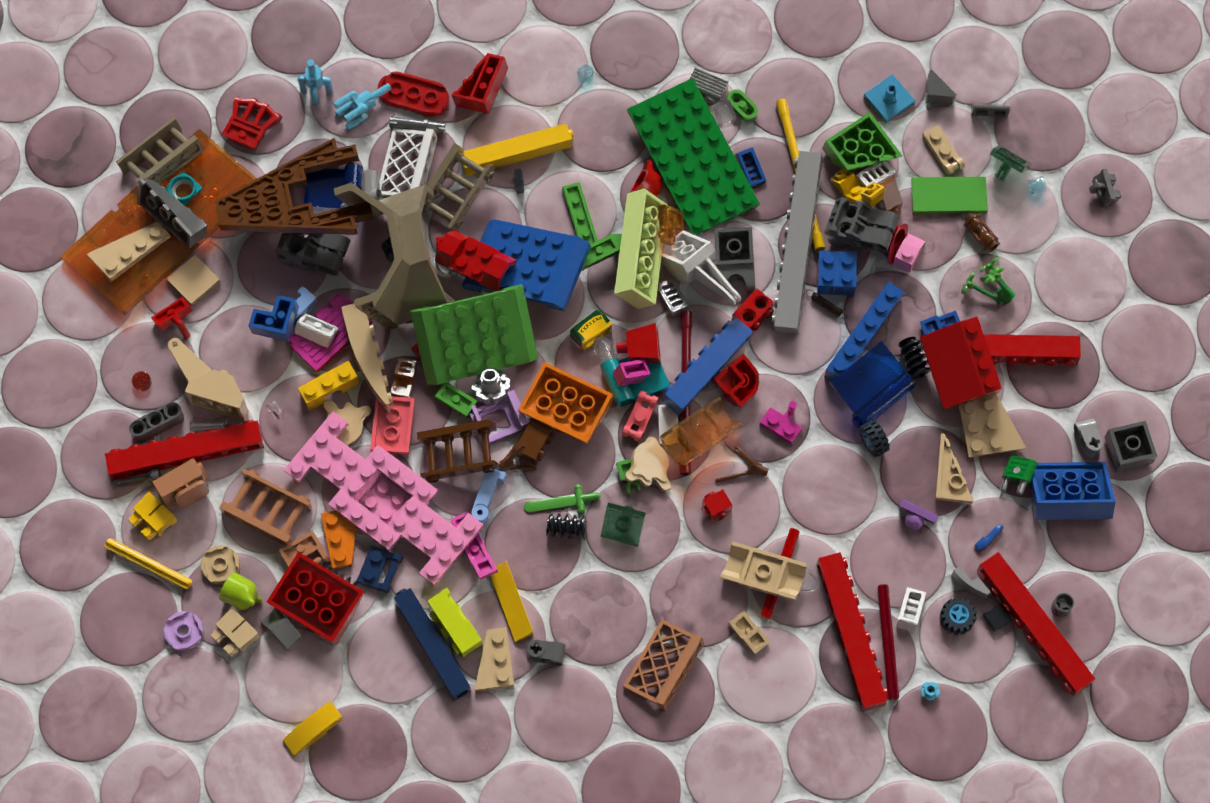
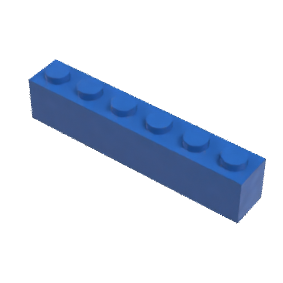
M887 282L826 368L825 378L841 387L901 302L904 294L903 290Z
M737 317L732 322L728 320L722 327V333L720 335L716 333L710 340L711 345L709 347L704 346L698 353L700 357L697 360L693 358L686 366L688 370L685 373L681 371L675 378L676 383L673 386L669 384L663 391L664 397L662 402L678 416L751 337L753 331Z

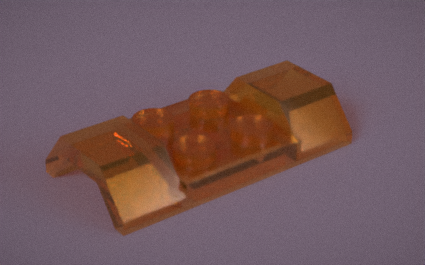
M719 396L663 433L660 438L664 450L674 462L685 466L728 438L729 435L744 424L734 420L724 409L722 399Z

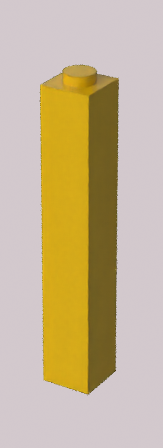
M566 123L466 150L463 152V156L484 169L487 164H490L493 168H498L571 148L574 135L572 129H568ZM462 164L465 176L476 174L475 171Z

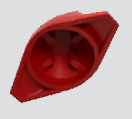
M651 160L646 162L630 193L646 189L654 196L659 194L661 190V175L653 170Z

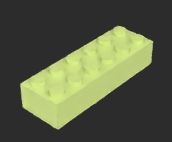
M646 189L627 194L614 291L615 295L637 309L656 305L668 207L666 203Z

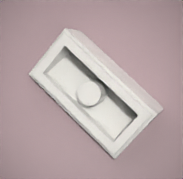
M305 313L296 323L295 333L328 348L339 328Z

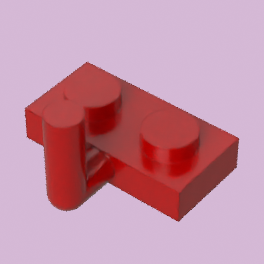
M183 297L151 317L161 332L175 323L184 339H188L191 336L181 319L193 310Z

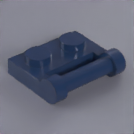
M371 545L357 578L358 583L384 593H390L392 588L390 585L399 563H402L404 557ZM387 560H391L392 562L384 582L379 583Z

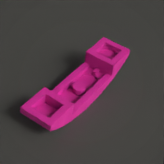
M469 512L450 519L452 525L457 527ZM477 534L464 551L478 578L481 580L497 573L498 570L479 534Z

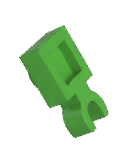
M631 459L616 462L621 482L626 481L624 475L631 467ZM626 481L627 494L631 493L630 486H635L637 491H640L641 485L638 481Z

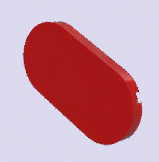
M396 71L382 77L378 84V89L387 83L391 86L392 89L380 96L382 102L391 107L423 116L434 117L442 114L449 105V94L446 88L436 81Z

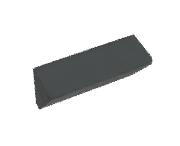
M972 103L971 116L1007 118L1011 107L1009 105Z

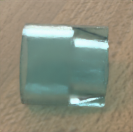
M1043 176L1028 180L1027 185L1031 194L1047 190Z

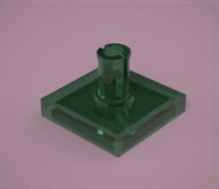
M1001 145L994 147L990 155L1002 161L994 175L997 178L1000 177L1002 181L1006 180L1012 168L1023 173L1031 166V163Z
M608 502L600 537L638 547L646 512L635 510L631 506H620Z

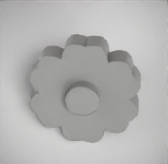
M487 369L482 374L477 375V379L472 380V393L477 395V400L484 404H488L491 401L497 404L505 400V394L511 391L510 379L506 378L503 371Z

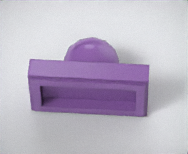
M902 500L899 508L909 512L905 516V524L909 529H920L924 524V520L935 525L938 518L936 514L906 500Z

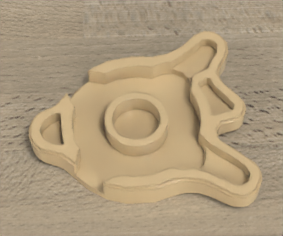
M332 400L324 402V408L328 415L327 418L334 411L349 424L338 439L348 447L357 439L359 440L363 433L364 421L372 413L371 408L367 405L356 408L353 404L347 402L343 409H339Z
M648 437L644 443L634 449L631 456V467L625 473L624 478L628 482L638 480L645 487L650 486L652 481H654L661 491H667L671 487L667 478L669 459L656 438Z

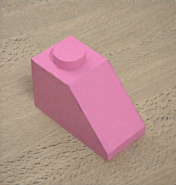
M908 234L894 258L893 266L910 274L925 241Z

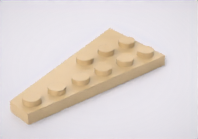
M997 394L959 405L968 458L1026 449Z

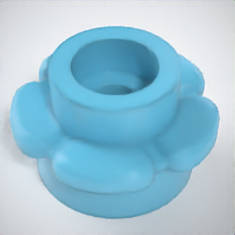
M925 682L920 693L926 700L933 701L940 695L939 686L935 682Z

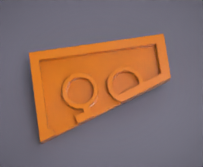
M335 510L321 513L333 570L352 566L357 527Z

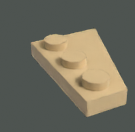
M507 627L489 629L486 632L475 692L514 687Z

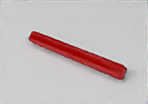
M790 528L781 556L791 559L800 533L798 529ZM767 594L761 611L762 618H771L778 595Z

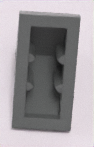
M931 69L927 77L926 103L952 105L957 94Z
M276 609L261 621V624L287 650L302 637L291 622Z

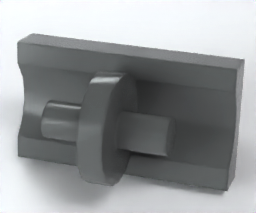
M1102 169L1100 174L1093 177V185L1089 187V191L1091 194H1096L1100 200L1101 207H1107L1121 198L1120 191L1113 190L1112 187L1116 184L1115 174H1109L1107 169Z

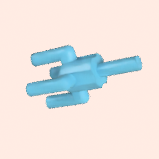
M308 60L305 75L298 77V83L302 93L307 92V87L310 88L312 104L318 105V89L325 85L326 93L331 94L333 93L332 82L329 77H323L322 70L318 65L314 64L313 60Z
M387 83L373 93L365 90L358 95L356 91H351L333 103L337 109L334 112L337 117H340L349 110H353L343 116L347 122L345 127L349 131L369 118L367 111L377 105L375 100L392 88Z

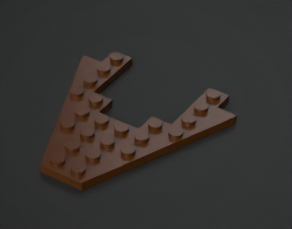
M332 138L214 201L220 231L303 233L305 235H357L355 223L374 219L370 203L364 202L314 214L312 203L293 207L290 189L307 186L305 176L307 173L359 161L356 145L337 148L335 138Z

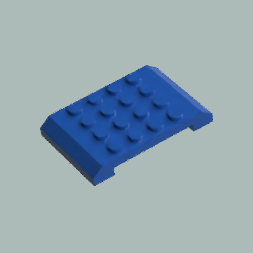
M496 219L488 221L480 242L517 260L516 265L509 267L501 279L499 291L503 290V288L522 284L526 300L546 304L550 309L565 312L591 248L588 241L577 236ZM466 277L462 283V287L465 290L481 293V290L495 292Z

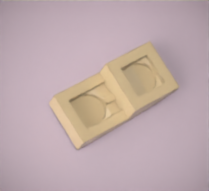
M742 611L728 622L736 635L753 654H756L770 643L758 626L756 627L745 611Z

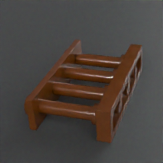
M491 419L417 432V440L426 445L429 471L420 473V477L428 483H435L443 478L482 471L483 473L494 472V469H499L500 464L495 460H491L489 442L491 432L497 431L496 423ZM479 434L482 440L484 462L473 464L471 438L472 435ZM456 438L463 439L465 465L454 467L452 441ZM443 441L445 443L447 469L436 470L434 445L436 442Z

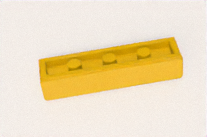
M507 561L496 566L498 572L490 576L514 641L518 642L534 636L508 563Z

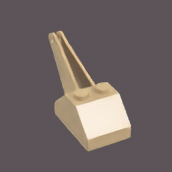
M172 338L168 342V347L188 381L185 393L190 405L245 421L248 408L231 373L226 370H211L178 338Z

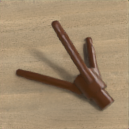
M521 436L505 458L499 461L500 468L496 470H537V467L518 466L513 462V459L527 447L526 444H523L516 451L514 450Z
M736 446L735 453L749 464L747 471L716 478L715 481L720 482L753 474L759 475V473L766 476L769 469L754 461L740 447Z

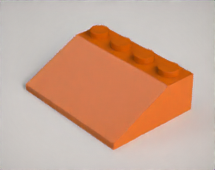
M544 362L518 412L588 444L612 405L613 394Z

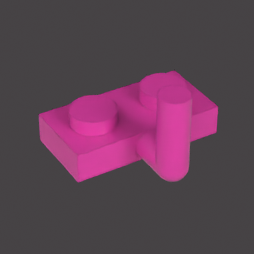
M795 401L789 403L788 410L784 415L770 407L760 421L761 426L791 445L803 428L790 420L796 410L797 404Z

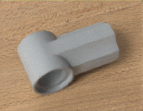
M365 170L362 173V190L376 200H381L383 195L379 186V172L377 170Z

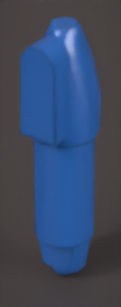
M1003 524L994 527L986 537H982L975 544L974 547L977 548L978 552L991 544L1002 531Z

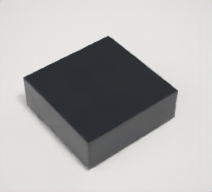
M514 169L517 194L524 193L522 170Z
M1001 604L983 615L994 632L1011 622V618Z

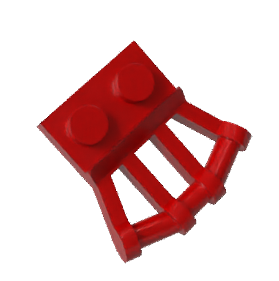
M234 97L232 116L221 135L224 139L256 151L266 131L274 124H278L283 116L280 113H276L268 103L258 102V99ZM240 106H247V108H246L245 112L243 113L242 117L239 118V117H238L239 107H240ZM256 108L259 110V112L255 117L253 123H251L247 120L249 119L252 111ZM265 114L271 117L262 126H259Z

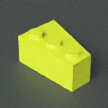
M446 588L428 600L430 610L428 615L434 624L438 622L441 626L439 630L443 637L451 640L453 644L450 646L455 654H460L464 658L483 645L482 639L460 610L459 604H456L450 596L451 592L449 589Z

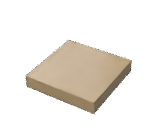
M196 255L191 257L167 278V281L191 306L220 283V279Z

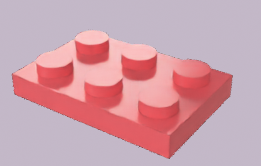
M392 397L393 404H390L391 411L389 412L386 411L376 398L370 452L379 445L390 454L409 455L415 398Z

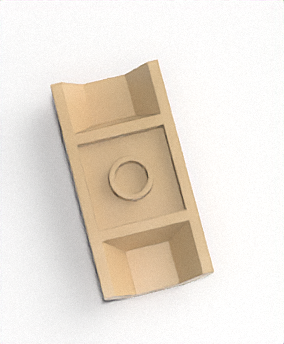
M732 541L730 555L720 578L738 583L747 588L795 601L799 596L805 579L807 563Z

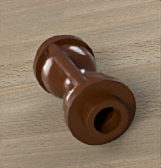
M972 213L965 218L964 227L972 234L983 250H987L990 253L1000 245L999 238L992 232L979 214Z

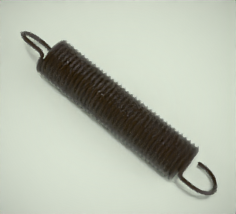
M816 292L812 294L811 300L838 317L845 313L838 306Z

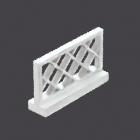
M393 128L379 181L383 197L401 193L399 189L407 184L410 186V189L427 183L438 139L434 129L417 131ZM397 134L406 136V139L399 144L395 141ZM417 136L423 137L422 142L416 146L412 142ZM410 142L413 148L404 153L401 147ZM399 149L402 155L393 160L391 157L392 153ZM417 151L419 154L418 158L411 162L408 156ZM406 158L409 164L400 169L397 163ZM395 165L398 171L389 177L387 171ZM413 168L414 174L406 178L403 173ZM402 175L405 180L396 186L392 180ZM389 182L394 186L389 191H383V187Z

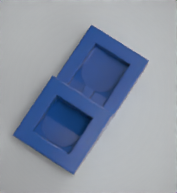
M955 310L940 317L936 315L920 321L925 335L960 322V319Z

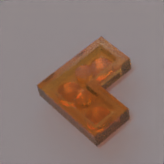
M666 204L659 205L658 237L660 242L668 246L676 245L675 230H684L683 212Z

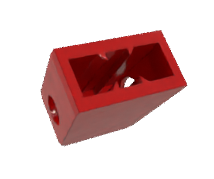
M656 323L626 332L627 341L616 343L617 354L628 353L630 361L644 359L646 363H661L659 333Z

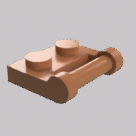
M313 530L279 550L288 567L298 552L306 557L319 552L320 556L313 560L318 564H321L323 561H325V564L331 561Z

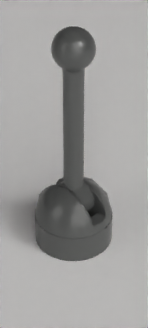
M159 468L149 470L146 476L122 480L117 478L114 480V484L120 486L122 483L147 480L153 484V481L161 477V471Z

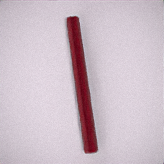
M887 584L878 585L877 589L889 700L899 699V687L889 587Z

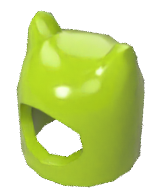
M233 572L228 577L219 594L220 601L229 603L238 610H246L255 605V603L262 601V598L258 595L257 586L251 580L236 572Z

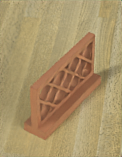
M662 619L626 679L623 688L658 705L659 708L666 711L704 645L703 638ZM664 626L671 629L672 636L661 638L660 632ZM685 636L690 639L687 645L678 647L676 638ZM674 639L676 648L665 651L663 642ZM661 643L663 652L652 655L650 651L652 646ZM678 652L679 659L677 662L669 664L666 655ZM664 656L667 665L655 668L653 659ZM651 660L653 669L642 672L640 667L642 663ZM668 669V678L659 681L657 672ZM655 673L657 682L646 685L643 676ZM641 677L643 686L637 688L630 686L633 679ZM659 687L660 692L656 698L648 695V688Z

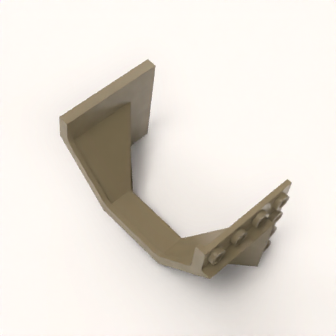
M352 183L334 188L335 196L346 205L351 206L368 202L371 205L373 217L385 214L390 232L394 262L375 293L354 300L357 309L386 329H394L400 324L412 323L410 310L454 302V299L443 290L433 268L424 232L422 211L425 200L434 197L432 189L424 184L384 199L376 200Z

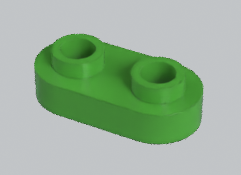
M741 90L729 92L727 97L729 107L743 121H754L758 114L757 106Z

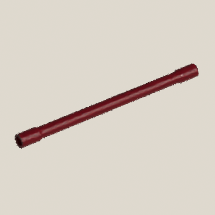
M688 310L681 311V371L683 373L688 370L686 366L691 361L692 312ZM691 403L681 413L680 475L683 476L691 475Z

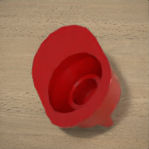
M906 223L895 228L887 251L889 265L893 264L894 258L908 234V225Z

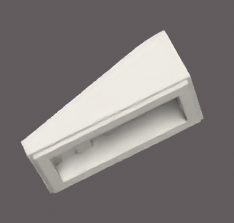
M884 161L861 171L856 175V179L860 186L866 188V186L874 182L881 184L893 176L896 171L887 161ZM881 166H884L889 172L886 173ZM877 169L880 171V173L882 174V176H880V175L876 172ZM871 173H873L877 179H874Z
M907 587L897 622L898 628L912 632L916 631L926 592ZM908 597H914L920 599V601L912 600ZM906 604L917 606L918 608L911 607ZM906 611V612H909V613H912V614H916V616L910 615V614H907V613H904V612Z

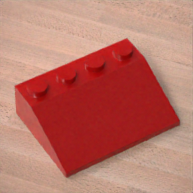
M978 316L920 336L943 409L994 395L1002 390Z
M298 552L266 602L337 646L347 630L365 592Z

